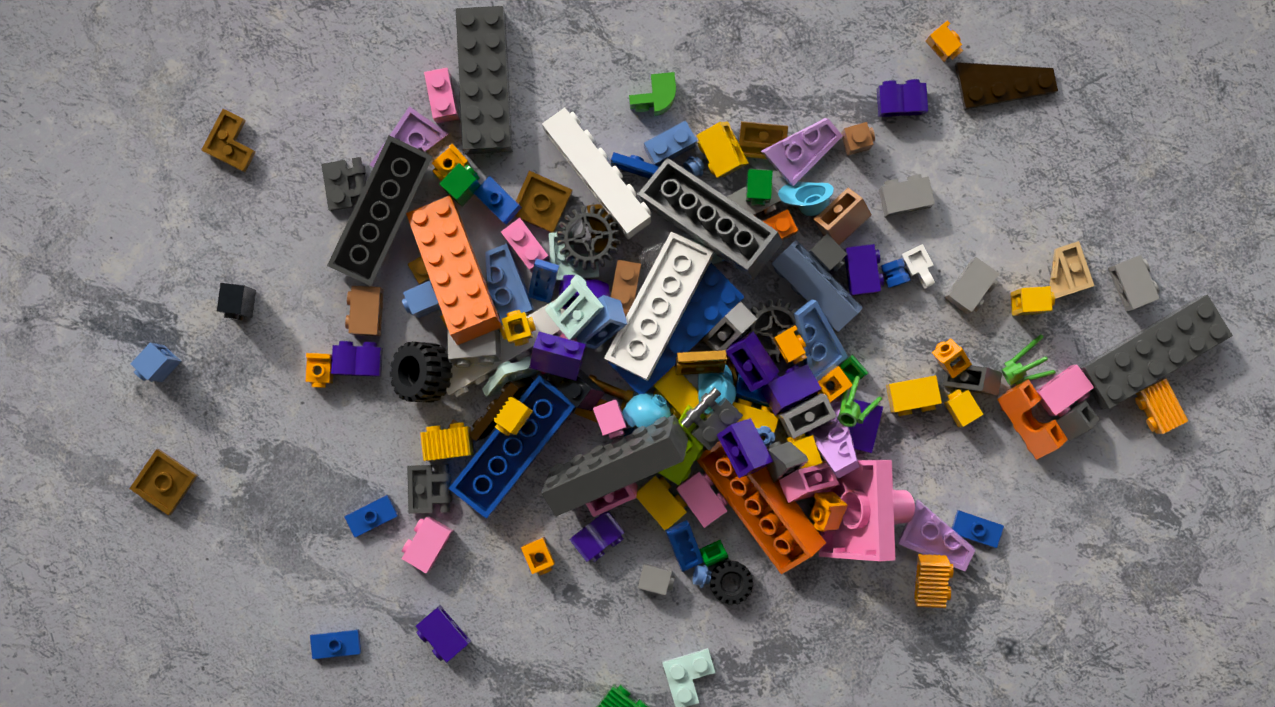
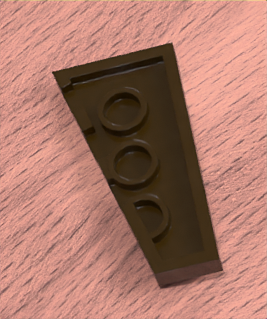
M956 62L955 64L964 110L1052 94L1058 91L1054 68Z

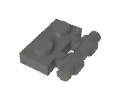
M361 157L352 158L353 167L347 169L345 160L321 164L329 211L353 208L352 198L358 197L359 199L365 186L364 175L366 174L365 166H362ZM349 177H355V189H350Z
M715 387L708 394L705 393L701 397L700 403L693 410L690 408L686 412L687 416L681 421V424L687 429L693 423L697 425L690 433L709 451L719 441L717 434L731 424L736 423L743 416L726 398H723L718 404L715 400L721 393ZM710 407L712 411L702 420L700 416Z
M449 464L439 465V474H433L432 465L407 466L408 514L434 513L433 503H440L441 513L450 512L452 495H449V481H451ZM433 482H440V496H433Z

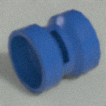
M903 258L881 265L882 272L888 278L886 280L888 288L911 281L909 274L905 272Z

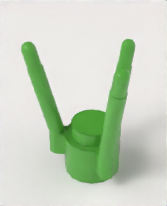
M1039 335L1016 356L1004 363L1006 367L1001 369L1010 386L1013 384L1018 385L1028 379L1032 381L1056 373L1055 370H1050L1024 377L1027 375L1026 371L1048 360L1046 356L1024 367L1020 362L1016 364L1021 357L1043 339V335Z
M859 376L855 377L849 397L848 389L843 393L840 413L837 417L839 422L847 427H853L857 422L862 424L865 417L882 400V397L879 396L861 413L860 406L853 402L860 380Z

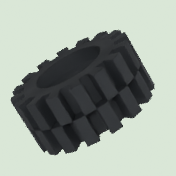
M728 560L720 563L713 569L710 587L712 593L720 602L728 605L741 604L740 602L746 601L747 597L752 593V587L754 586L753 577L744 564ZM730 573L738 575L741 580L739 589L734 592L726 591L722 586L723 578Z

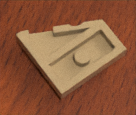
M1079 241L1054 249L1049 286H1051V292H1054L1055 299L1094 286Z

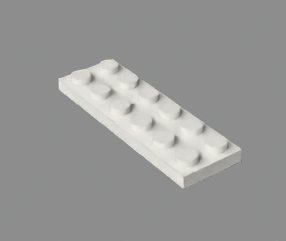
M671 232L626 316L627 325L618 331L604 359L648 381L715 254L714 251Z

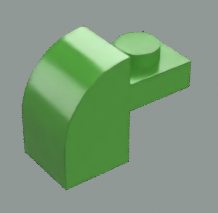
M675 72L651 74L652 93L629 95L630 109H635V112L649 111V108L653 107L654 116L667 112L675 100Z

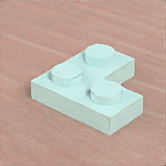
M572 231L570 232L569 238L573 237ZM557 232L549 233L550 262L559 265L556 281H561L564 275H579L584 279L599 278L598 262H595L596 270H592L591 263H587V270L582 269V262L579 263L577 268L573 267L575 259L573 258L567 263L565 259L569 253L560 254V250L565 246H557V241L564 238L558 237L556 235ZM580 254L581 256L588 257V254Z
M524 357L514 363L510 361L504 362L497 367L498 370L495 374L488 378V382L482 390L486 397L502 393L500 390L507 382L535 376L539 370L529 368L530 357Z
M708 648L662 662L675 707H687L699 703L693 679L715 673Z

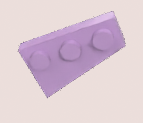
M409 107L390 136L426 152L449 133ZM383 146L370 163V166L372 168L374 167Z
M824 118L761 152L786 181L794 186L843 135L829 119Z
M917 499L914 516L910 522L906 523L898 544L926 555H946L950 564H953V567L966 571L975 552L974 547Z

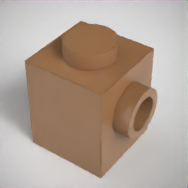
M867 122L846 127L841 132L847 156L870 150L874 145V130L872 127H868Z

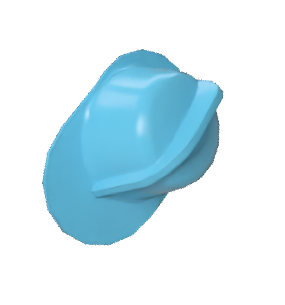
M797 182L794 186L788 183L779 190L778 195L783 203L798 206L804 215L815 216L820 214L830 204V197L834 192V188L828 183Z
M725 365L724 373L698 374L699 403L702 400L701 397L705 393L708 394L715 387L721 393L715 400L717 404L723 398H726L733 404L736 397V389L733 385L732 372L727 365ZM708 407L704 412L708 415L712 409Z

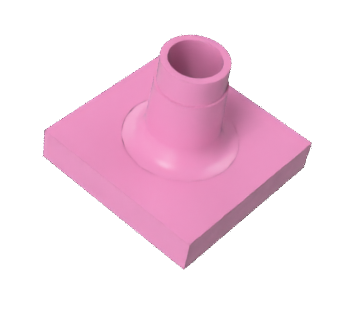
M858 460L859 468L837 478L839 485L826 491L834 492L848 506L838 530H827L825 532L818 530L826 542L819 550V557L893 561L895 560L894 525L908 523L912 520L915 513L914 499L906 490L893 489L892 460Z

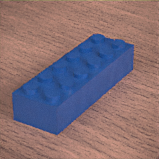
M712 263L709 264L648 381L610 362L608 364L638 395L647 393L660 378L675 366L677 353L689 352L725 315L744 299V295Z
M538 375L518 400L533 410V412L517 435L511 433L509 436H506L495 429L449 487L453 493L486 519L491 516L576 408L557 388L540 375Z

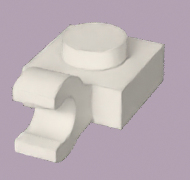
M923 244L901 254L900 257L904 259L910 276L918 274L924 289L935 283L928 268L933 266V263Z

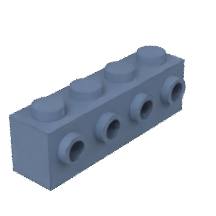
M797 240L771 263L774 266L775 272L780 277H785L791 283V288L795 293L802 295L807 302L811 299L817 301L832 329H835L837 332L863 308Z

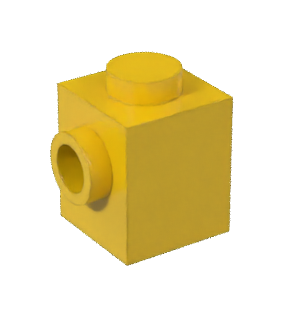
M957 389L947 395L949 400L944 402L958 427H964L984 415L969 390L961 392L960 389Z

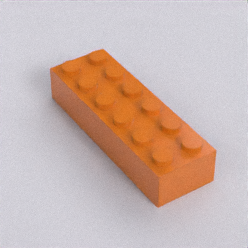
M449 195L406 213L447 328L457 346L501 328L500 319L452 197Z
M720 441L710 451L708 449L703 451L697 462L780 574L811 558L826 544L796 501L787 502L780 482L773 483L767 467L753 474L738 478Z

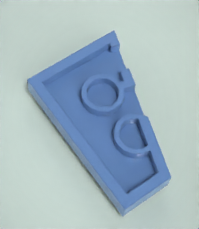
M506 243L485 252L488 290L495 309L499 312L500 322L502 323V318L507 317L506 314L509 312L520 310L521 313H528L533 311L532 302L510 245Z
M811 299L794 313L797 333L798 335L800 334L806 344V347L803 348L807 356L803 360L804 365L808 364L818 381L848 358V355L816 300Z

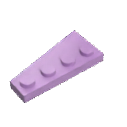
M839 396L830 402L837 417L841 408ZM837 417L806 432L808 436L813 435L818 451L836 477L840 478L860 466L849 427L842 425Z

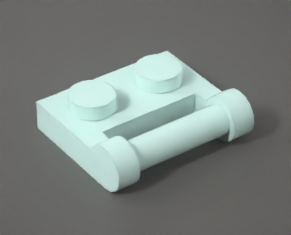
M575 275L571 279V284L553 303H549L545 310L569 340H573L604 306L586 286V281L581 276ZM576 292H578L580 295L561 314L560 309L569 301V299Z

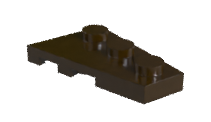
M528 377L507 382L500 390L502 392L500 397L491 401L487 406L488 412L484 417L481 416L472 425L474 429L469 436L475 441L486 438L497 425L494 422V418H497V414H500V410L503 409L502 406L506 405L505 402L509 401L508 398L513 397L519 400V394L524 389L529 388L534 380Z

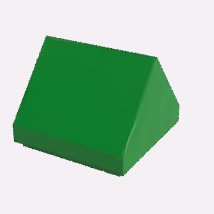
M853 354L839 365L852 384L856 376L862 379L868 374L867 369Z
M721 540L699 549L708 568L729 559Z

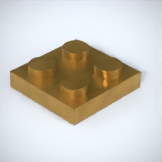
M529 170L516 199V202L522 208L515 217L554 233L573 190Z
M156 449L129 489L165 514L172 515L198 475L160 449Z

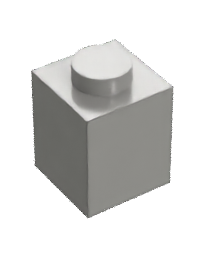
M643 563L638 588L666 595L667 590L672 591L675 577L671 576L672 571L670 569Z

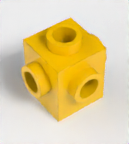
M520 310L507 313V317L502 318L503 325L500 328L503 340L507 339L510 344L515 343V346L529 343V338H533L532 332L536 331L533 317L528 318L525 312L521 313ZM522 325L523 331L519 334L515 333V326Z

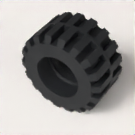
M415 341L406 342L404 346L401 345L398 348V352H395L394 360L391 361L390 365L392 367L390 371V377H392L391 385L395 387L394 392L399 395L400 399L408 402L433 403L434 401H439L441 396H445L447 393L446 389L450 387V378L453 376V373H451L452 363L449 362L446 349L440 347L439 344Z

